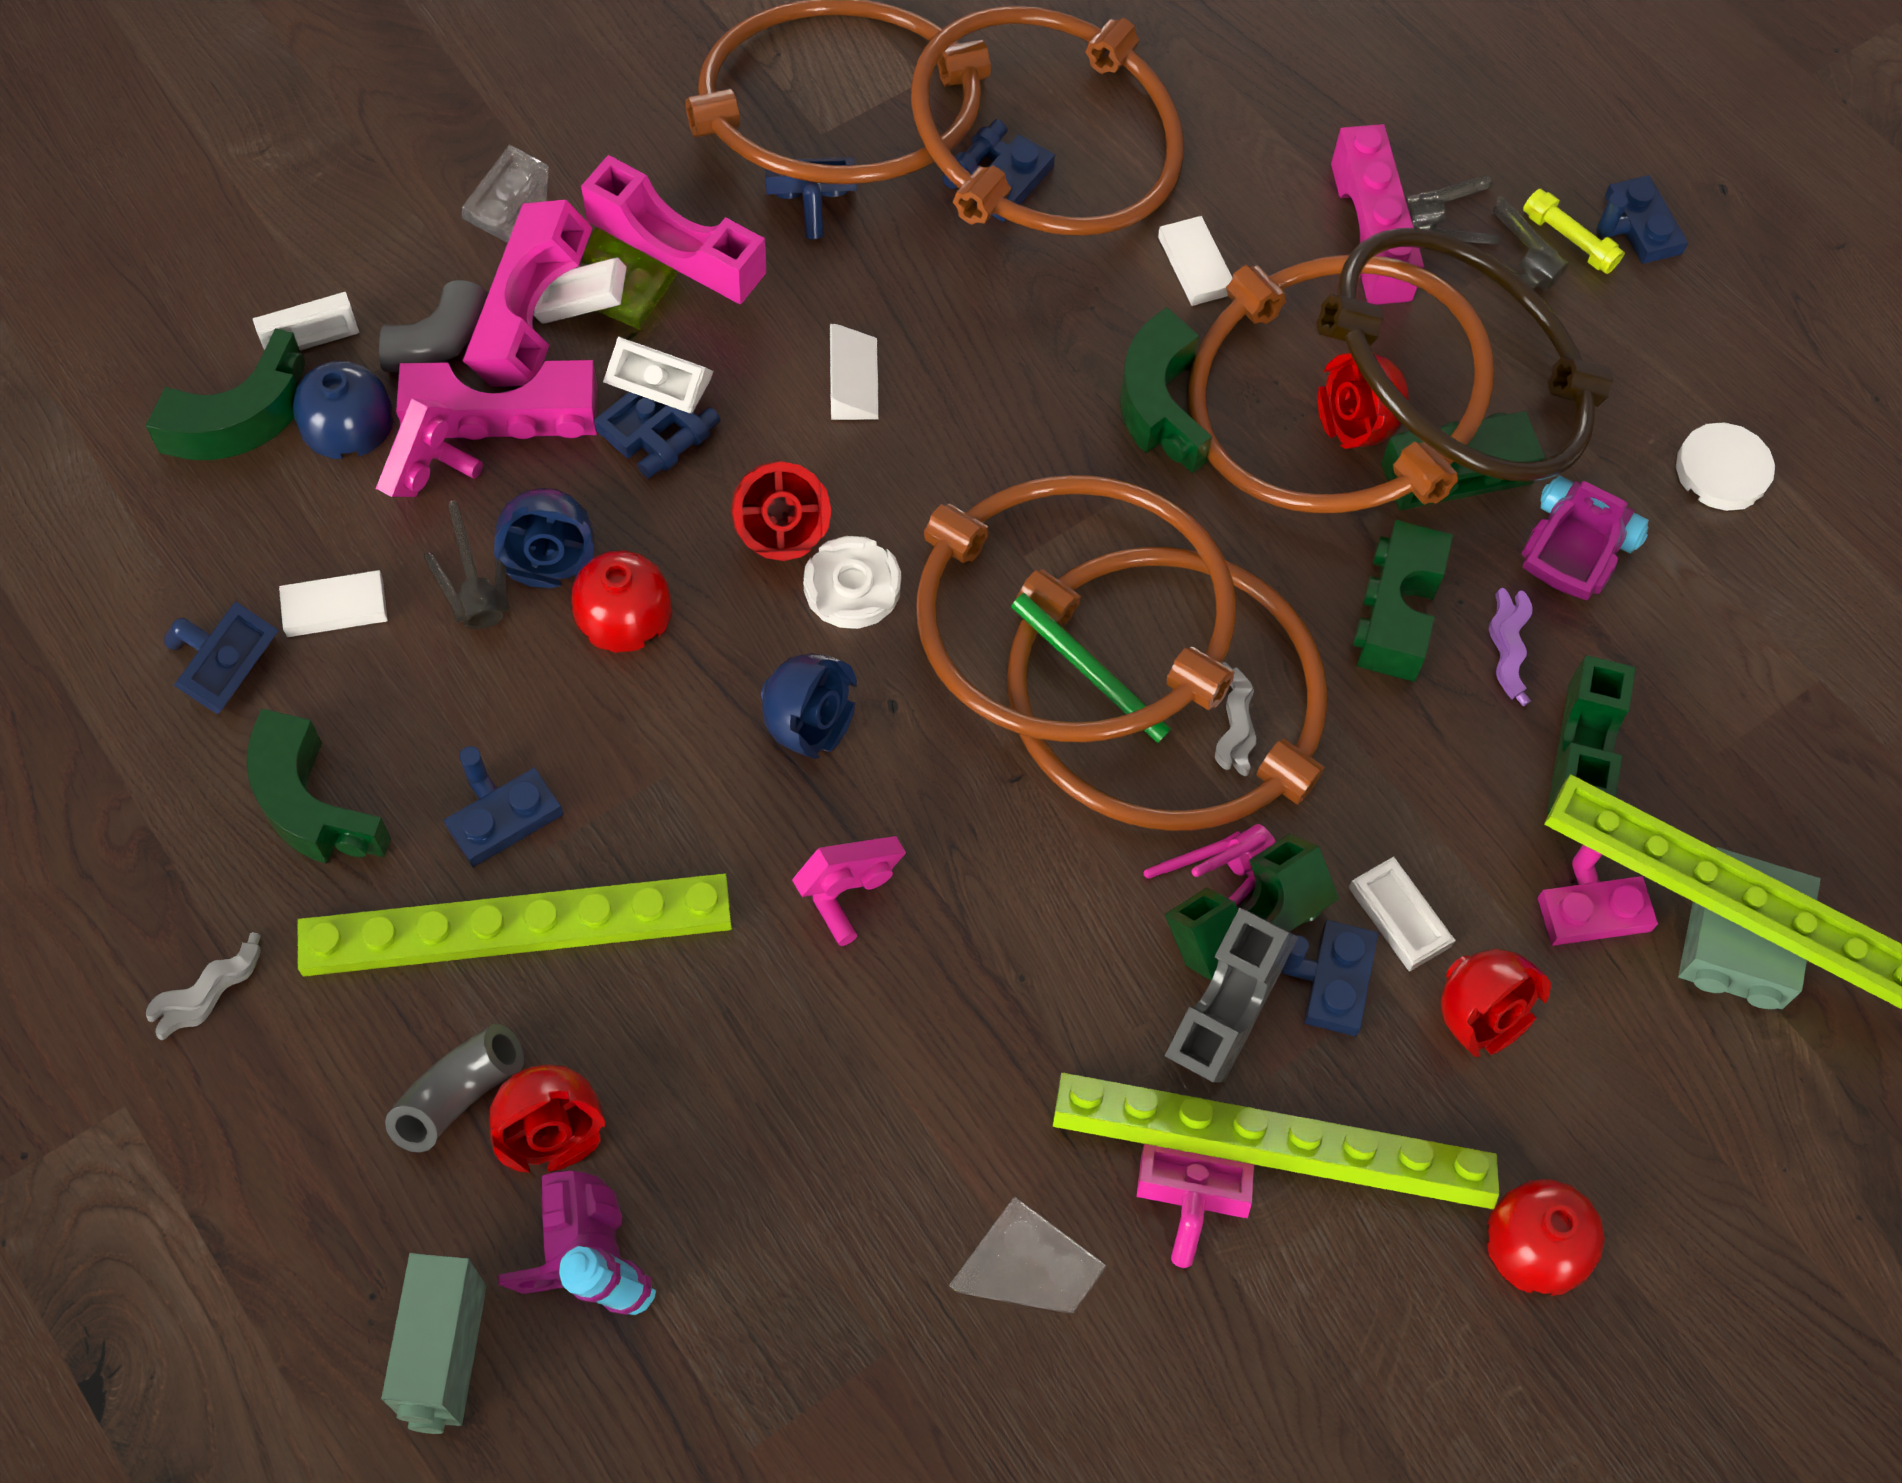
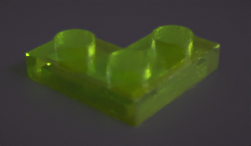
M596 227L588 239L581 263L590 265L618 257L627 267L621 305L601 309L599 313L640 329L679 271Z

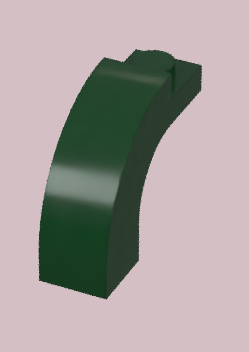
M1166 307L1143 325L1130 344L1121 383L1120 408L1126 428L1136 444L1145 453L1161 444L1171 460L1177 463L1180 462L1193 474L1206 464L1212 436L1173 401L1166 386L1193 364L1199 335Z
M275 328L253 373L243 383L231 390L212 395H199L165 387L145 425L158 452L189 460L229 458L251 451L283 431L294 419L293 402L295 391L298 387L296 382L302 377L305 367V358L300 352L294 333Z
M262 708L249 740L247 772L254 796L277 834L302 855L325 864L328 863L334 846L339 851L353 857H365L367 853L385 857L391 837L381 817L325 804L309 794V776L322 745V741L312 721Z

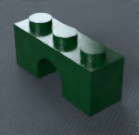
M1395 520L1389 538L1379 537L1372 562L1374 565L1381 566L1378 578L1370 576L1362 603L1371 607L1368 619L1360 617L1352 646L1361 648L1356 667L1415 682L1426 658L1435 616L1411 609L1406 605L1402 597L1415 595L1431 600L1434 599L1445 574L1453 539L1452 534Z
M1588 655L1584 656L1568 684L1547 814L1550 813L1563 783L1570 774L1616 797L1622 755L1613 752L1620 726L1630 709L1636 667Z
M1288 834L1249 859L1255 875V890L1249 902L1242 909L1252 912L1289 932L1302 923L1316 919L1321 915L1323 909L1339 900L1321 849L1311 842L1293 834ZM1208 887L1164 915L1185 965L1207 979L1212 980L1218 965V959L1215 958V955L1238 912L1235 901Z

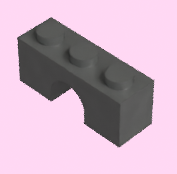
M1239 908L1215 955V958L1218 959V965L1211 983L1200 1001L1194 1007L1188 1008L1165 1057L1213 1083L1225 1082L1298 936L1252 912Z

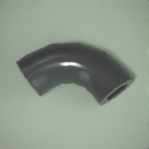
M451 281L442 288L439 304L429 317L413 324H384L379 339V360L382 370L385 372H399L400 363H443L456 357L471 341L488 296L486 290L470 281Z
M492 1024L458 1045L436 1062L408 1088L388 1112L385 1126L390 1138L399 1147L410 1152L430 1150L451 1123L472 1103L492 1088L522 1070L524 1052L516 1035L508 1027L501 1024Z

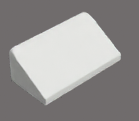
M830 324L831 420L878 419L877 338L838 324Z
M618 337L603 382L692 414L711 380L713 371Z

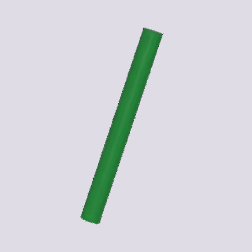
M1022 593L1013 602L1011 608L1125 714L1146 707L1137 696L1026 593ZM1163 721L1143 731L1158 744L1170 732L1171 728Z

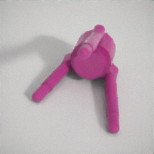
M1256 824L1242 833L1236 831L1221 841L1147 868L1143 874L1148 879L1214 856L1192 869V874L1195 877H1199L1226 863L1235 874L1239 876L1247 874L1248 878L1229 897L1238 906L1255 888V875L1249 859L1276 843V841L1264 826Z

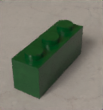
M1526 411L1512 414L1495 413L1483 419L1475 436L1468 444L1469 447L1505 460L1531 462L1545 459ZM1459 421L1447 423L1440 427V429L1451 436L1457 428ZM1410 430L1390 437L1381 462L1388 482L1397 478L1394 473L1393 464L1400 457L1402 450L1415 441L1417 443L1423 442ZM1453 462L1450 466L1457 472L1458 482L1452 487L1449 495L1440 502L1531 485L1534 481L1498 479L1480 474ZM1412 492L1395 500L1399 511L1425 506Z

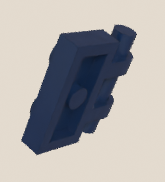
M995 119L988 127H982L972 138V145L965 152H959L954 157L971 175L977 170L978 164L984 157L992 160L993 163L990 166L994 165L1003 171L1011 187L1007 199L1020 205L1054 167L1055 154L1020 134L1009 145L1001 139L1007 133V127L1004 122ZM944 174L942 177L944 184L951 189H956L957 186ZM992 215L993 217L997 218L1002 222H1005L1007 220L999 215Z
M628 392L596 417L594 424L595 430L627 459L641 448L649 453V455L637 463L640 472L649 479L661 469L667 471L678 462L677 456L692 444L698 446L709 438V431L720 423L721 419L711 407L706 408L697 416L695 413L691 414ZM673 423L681 428L666 441L659 436L661 432Z

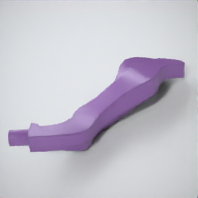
M1500 588L1495 594L1497 612L1489 622L1488 629L1493 642L1500 652L1496 676L1510 699L1513 700L1516 697L1524 707L1531 700L1524 691L1527 687L1519 677V667L1527 656V650L1521 640L1519 631L1532 615V603L1527 594L1520 590L1515 595L1516 605H1513L1507 590Z

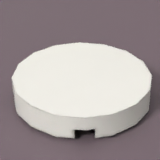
M1722 422L1705 424L1690 433L1678 451L1676 470L1680 483L1687 491L1691 488L1694 493L1699 495L1698 500L1709 507L1728 511L1745 509L1753 505L1757 499L1764 495L1774 480L1775 463L1770 449L1759 436L1742 426Z
M844 536L827 541L819 547V552L812 559L810 557L805 565L804 593L809 607L823 621L839 628L859 629L878 623L892 612L900 598L901 570L895 556L888 549L886 552L883 548L877 546L876 541L867 537Z

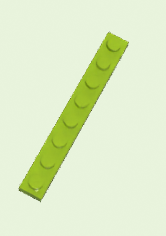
M1571 774L1563 783L1544 825L1902 1009L1901 943Z
M725 873L298 919V970L304 977L732 930L727 876Z
M1061 1073L1053 1127L1488 1209H1494L1499 1197L1496 1153Z

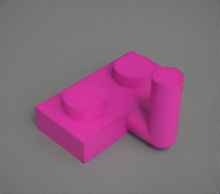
M411 399L376 489L391 497H417L418 492L423 489L429 479V465L432 459H437L473 479L481 474L483 470L482 461L443 441L448 431L447 420L452 408L437 400Z
M896 836L821 847L815 851L792 881L802 897L813 895V901L838 945L845 946L857 938V933L836 898L847 889L864 886L865 889L869 890L881 886L891 878L893 867L906 852Z
M1582 845L1572 860L1578 885L1542 890L1538 896V902L1551 946L1652 932L1658 925L1643 876L1600 882L1595 864L1602 854Z
M1144 1144L1136 1197L1182 1206L1181 1219L1171 1255V1260L1176 1266L1187 1268L1193 1264L1204 1222V1210L1248 1219L1252 1205L1254 1164Z

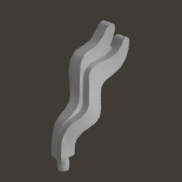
M1223 662V665L1234 671L1233 682L1230 685L1233 690L1228 695L1226 703L1230 729L1218 741L1215 759L1222 768L1229 770L1233 764L1234 768L1241 775L1248 776L1251 770L1248 758L1254 753L1256 746V735L1249 714V705L1253 699L1254 689L1251 682L1237 667L1232 669L1226 662Z
M250 933L248 942H242L237 956L209 963L194 986L183 990L162 992L152 999L146 1009L147 1020L154 1022L162 1015L164 1016L156 1027L158 1039L165 1040L179 1028L200 1025L208 1018L217 1000L226 988L248 979L260 956L261 949L258 945L261 937L260 934Z

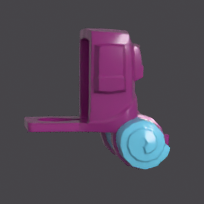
M1559 475L1549 484H1546L1542 491L1540 508L1550 513L1548 520L1541 519L1533 528L1532 534L1522 551V555L1525 558L1522 568L1552 588L1588 601L1593 593H1601L1611 575L1615 572L1618 563V557L1615 554L1618 550L1621 549L1631 554L1645 542L1648 536L1649 520L1634 513L1635 510L1628 507L1626 501L1586 481L1580 483L1575 480L1572 482Z
M564 1171L542 1175V1218L546 1263L536 1268L498 1275V1285L522 1294L565 1287L579 1300L597 1302L613 1313L637 1315L645 1311L655 1299L656 1290L651 1286V1277L645 1275L638 1265L632 1261L620 1258L616 1230L622 1225V1214L615 1191L599 1177L584 1172Z

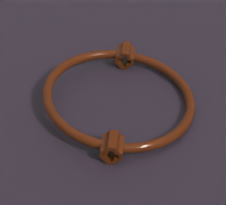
M800 0L763 10L728 30L707 54L699 75L698 95L685 99L690 130L694 138L716 133L727 146L746 160L774 173L809 182L826 184L872 183L918 171L935 162L926 147L899 158L863 165L815 164L769 151L755 144L737 130V127H740V113L735 94L732 89L716 91V80L722 64L737 46L758 32L796 19L829 15L865 17L903 27L924 37L928 41H931L943 28L911 11L870 0ZM983 39L960 44L956 41L945 50L937 62L940 79L945 87L963 84L964 96L960 112L953 124L941 135L949 151L963 140L973 126L980 108V80L990 77L991 62L988 48Z
M1000 6L983 9L958 18L945 26L931 39L921 53L913 73L911 105L915 124L927 151L948 179L959 188L952 203L957 207L960 218L971 225L974 223L985 224L993 214H996L1016 224L1042 232L1073 236L1098 235L1114 232L1143 220L1167 199L1175 187L1183 163V130L1178 112L1166 87L1150 66L1134 52L1140 41L1135 32L1134 24L1122 17L1120 20L1110 19L1101 29L1085 20L1055 10L1030 6ZM1003 24H1026L1052 28L1089 42L1085 53L1089 57L1090 66L1102 75L1106 72L1116 73L1123 65L1142 84L1158 109L1166 136V159L1159 179L1153 188L1136 203L1122 210L1101 216L1066 217L1027 208L1007 199L1011 187L1003 171L994 165L990 167L979 166L971 175L951 154L936 129L929 103V86L934 67L941 55L963 36L979 29Z
M1349 255L1322 257L1302 262L1270 276L1258 265L1249 267L1247 264L1233 273L1231 282L1226 286L1228 297L1233 302L1219 315L1201 341L1194 357L1188 383L1189 416L1212 436L1207 459L1227 481L1257 500L1276 507L1299 512L1343 513L1358 511L1394 501L1411 492L1424 505L1427 503L1436 504L1447 497L1452 487L1458 482L1457 472L1450 466L1454 461L1446 458L1424 442L1417 443L1415 441L1402 450L1400 457L1393 464L1394 473L1397 478L1372 488L1339 494H1312L1275 486L1252 475L1227 454L1213 432L1206 405L1208 375L1222 342L1245 315L1254 324L1260 322L1267 324L1279 316L1281 308L1286 303L1285 293L1282 290L1310 279L1341 274L1343 265ZM1374 256L1365 265L1362 273L1392 277L1423 289L1451 311L1467 335L1474 360L1473 390L1465 414L1451 434V437L1468 446L1482 424L1493 389V352L1485 327L1472 305L1447 281L1417 265L1398 259Z
M1064 475L1035 479L1011 486L982 500L966 512L949 503L946 506L941 504L931 514L930 521L924 530L925 541L935 547L924 566L917 591V627L927 658L938 677L951 693L981 717L1013 732L1037 739L1058 742H1093L1124 737L1143 731L1176 714L1191 701L1210 710L1212 707L1216 708L1224 699L1234 678V671L1222 664L1230 647L1236 621V597L1233 580L1228 565L1210 534L1197 520L1175 503L1149 489L1129 482L1091 475ZM1081 494L1109 497L1134 504L1156 514L1175 527L1194 546L1203 559L1214 586L1216 618L1213 634L1206 652L1203 653L1191 646L1189 649L1184 648L1175 659L1173 667L1167 675L1166 684L1174 690L1153 704L1119 717L1099 721L1065 722L1042 719L1008 708L985 695L963 676L948 655L938 629L936 600L940 579L951 556L963 564L967 561L972 563L982 552L983 545L989 537L988 526L983 523L1015 505L1055 495Z
M1172 547L1124 549L1088 560L1069 570L1058 579L1044 569L1040 571L1035 570L1025 581L1016 599L1022 593H1026L1063 628L1071 620L1075 610L1080 605L1081 595L1076 593L1075 590L1106 574L1144 566L1179 567L1208 575L1210 573L1197 551ZM1226 561L1233 585L1262 604L1287 632L1300 657L1306 678L1307 710L1300 737L1296 745L1283 738L1269 751L1256 774L1257 777L1265 781L1259 787L1241 797L1211 807L1192 810L1155 809L1117 799L1096 789L1071 771L1057 757L1044 739L1019 734L1032 758L1058 787L1086 807L1120 822L1148 829L1190 831L1217 827L1257 812L1282 794L1297 805L1301 801L1303 802L1325 770V766L1312 757L1319 745L1327 713L1326 676L1320 653L1311 633L1292 606L1276 590L1244 568ZM1023 619L1013 639L1008 658L1007 690L1010 708L1033 716L1028 697L1027 670L1031 648L1038 632Z

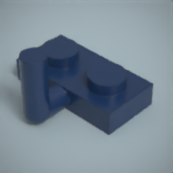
M854 157L796 159L815 164L855 165ZM765 169L766 194H776L779 198L792 199L801 196L803 193L805 237L809 239L823 237L821 194L837 197L846 194L847 191H857V184L809 182L780 175Z
M1650 175L1609 185L1605 194L1607 205L1596 228L1597 234L1600 237L1606 238L1626 234L1642 264L1683 254L1688 241Z
M236 601L211 635L186 618L176 619L164 636V644L169 649L178 650L187 643L196 649L198 653L174 686L216 714H219L279 630Z
M468 746L461 750L459 759L468 783L479 800L444 819V823L472 868L563 815L561 805L535 767L497 789L487 774L480 751L473 746Z
M1326 920L1322 929L1317 959L1305 958L1309 949V943L1303 936L1297 935L1298 939L1281 972L1285 975L1312 981L1304 1024L1356 1037L1361 1029L1378 932Z

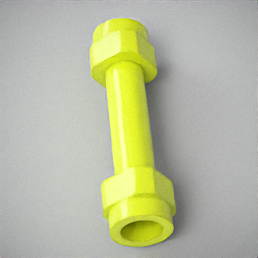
M1541 188L1536 190L1523 207V211L1529 215V218L1539 226L1547 222L1589 254L1590 257L1587 262L1598 271L1602 270L1604 273L1609 274L1620 263L1625 254L1619 248V244L1609 237L1600 240L1559 209L1557 206L1560 200L1550 192L1546 193Z

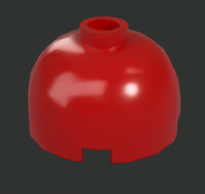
M1351 353L1337 355L1326 365L1323 373L1330 372L1327 378L1326 386H1319L1318 413L1327 435L1330 438H1334L1336 434L1343 443L1339 446L1348 449L1380 444L1401 428L1402 423L1387 409L1371 389L1357 367ZM1374 353L1388 378L1409 401L1408 386L1401 370L1389 359Z
M777 460L760 464L743 476L733 493L731 516L735 531L748 548L764 558L786 561L803 557L811 551V548L818 543L821 537H824L829 528L832 509L828 492L814 473L797 463Z
M627 550L605 552L594 557L579 571L572 587L574 621L578 629L588 636L589 642L597 648L615 653L639 650L645 647V641L653 638L657 633L659 637L668 626L672 616L670 587L659 567L645 556Z
M1495 948L1475 953L1472 956L1465 955L1457 959L1447 971L1446 978L1448 980L1442 992L1441 1013L1446 1026L1474 1057H1480L1479 1050L1482 1048L1492 1055L1516 1041L1533 1024L1537 1017L1530 1009L1535 1004L1537 998L1546 1004L1550 996L1551 982L1539 968L1519 953Z
M538 1065L514 1074L501 1085L490 1107V1135L494 1154L503 1165L518 1172L531 1173L529 1164L539 1165L549 1162L547 1167L550 1172L561 1170L580 1162L598 1147L601 1141L599 1131L602 1126L605 1128L604 1114L595 1090L580 1073L566 1066Z
M1554 1179L1527 1181L1508 1191L1489 1215L1487 1225L1489 1224V1241L1487 1242L1489 1256L1499 1273L1519 1290L1528 1293L1533 1291L1542 1294L1552 1293L1550 1296L1563 1295L1585 1282L1600 1262L1605 1241L1601 1217L1590 1199L1572 1185Z

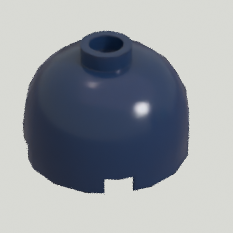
M331 361L318 365L304 376L295 391L293 413L303 441L315 453L331 459H343L341 453L357 451L358 456L370 453L384 442L393 427L392 404L385 386L372 371L350 361Z
M548 488L524 491L508 502L498 517L495 527L494 555L497 561L499 558L506 566V574L515 581L530 587H559L561 582L558 579L570 578L575 575L576 580L579 571L593 559L594 530L587 511L569 494L557 489Z
M815 653L790 657L781 664L765 681L761 691L764 724L775 741L798 754L812 759L820 758L817 753L822 749L828 752L835 749L847 732L855 710L856 702L848 700L849 685L857 687V680L852 667L842 660Z

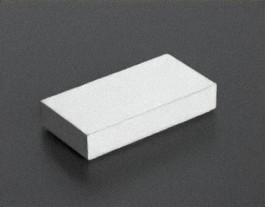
M1202 216L1161 226L1158 238L1191 306L1227 297L1226 286L1231 282L1232 276Z
M617 257L569 270L547 287L539 298L533 315L542 324L621 305L627 267Z
M346 292L253 318L264 350L275 328L293 332L300 351L359 333Z
M380 570L279 586L282 624L287 637L388 621L384 583Z
M1394 857L1351 881L1348 887L1409 972L1451 948L1456 941Z

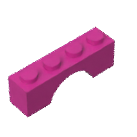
M1385 125L1340 128L1331 166L1340 198L1351 197L1354 202L1359 222L1360 243L1382 231L1396 228H1413ZM1398 247L1388 249L1376 255L1398 259L1424 269L1419 248ZM1361 273L1368 303L1378 305L1413 301L1417 290L1416 286L1392 277Z
M610 155L601 162L581 185L586 221L740 305L766 274L765 238L726 217L719 225L712 227L702 226L687 220L663 201L653 188L647 175Z
M567 200L523 203L463 359V362L491 387L524 386L537 375L543 365L550 345L533 329L532 321L535 306L543 292L554 280L579 266L593 229Z
M593 360L545 361L531 381L518 389L504 393H483L465 386L456 378L449 363H400L396 407L400 425L411 399L415 398L437 400L452 408L447 420L448 431L445 438L479 440L485 437L528 439L533 436L576 438L581 435H597L594 419L598 413V384Z

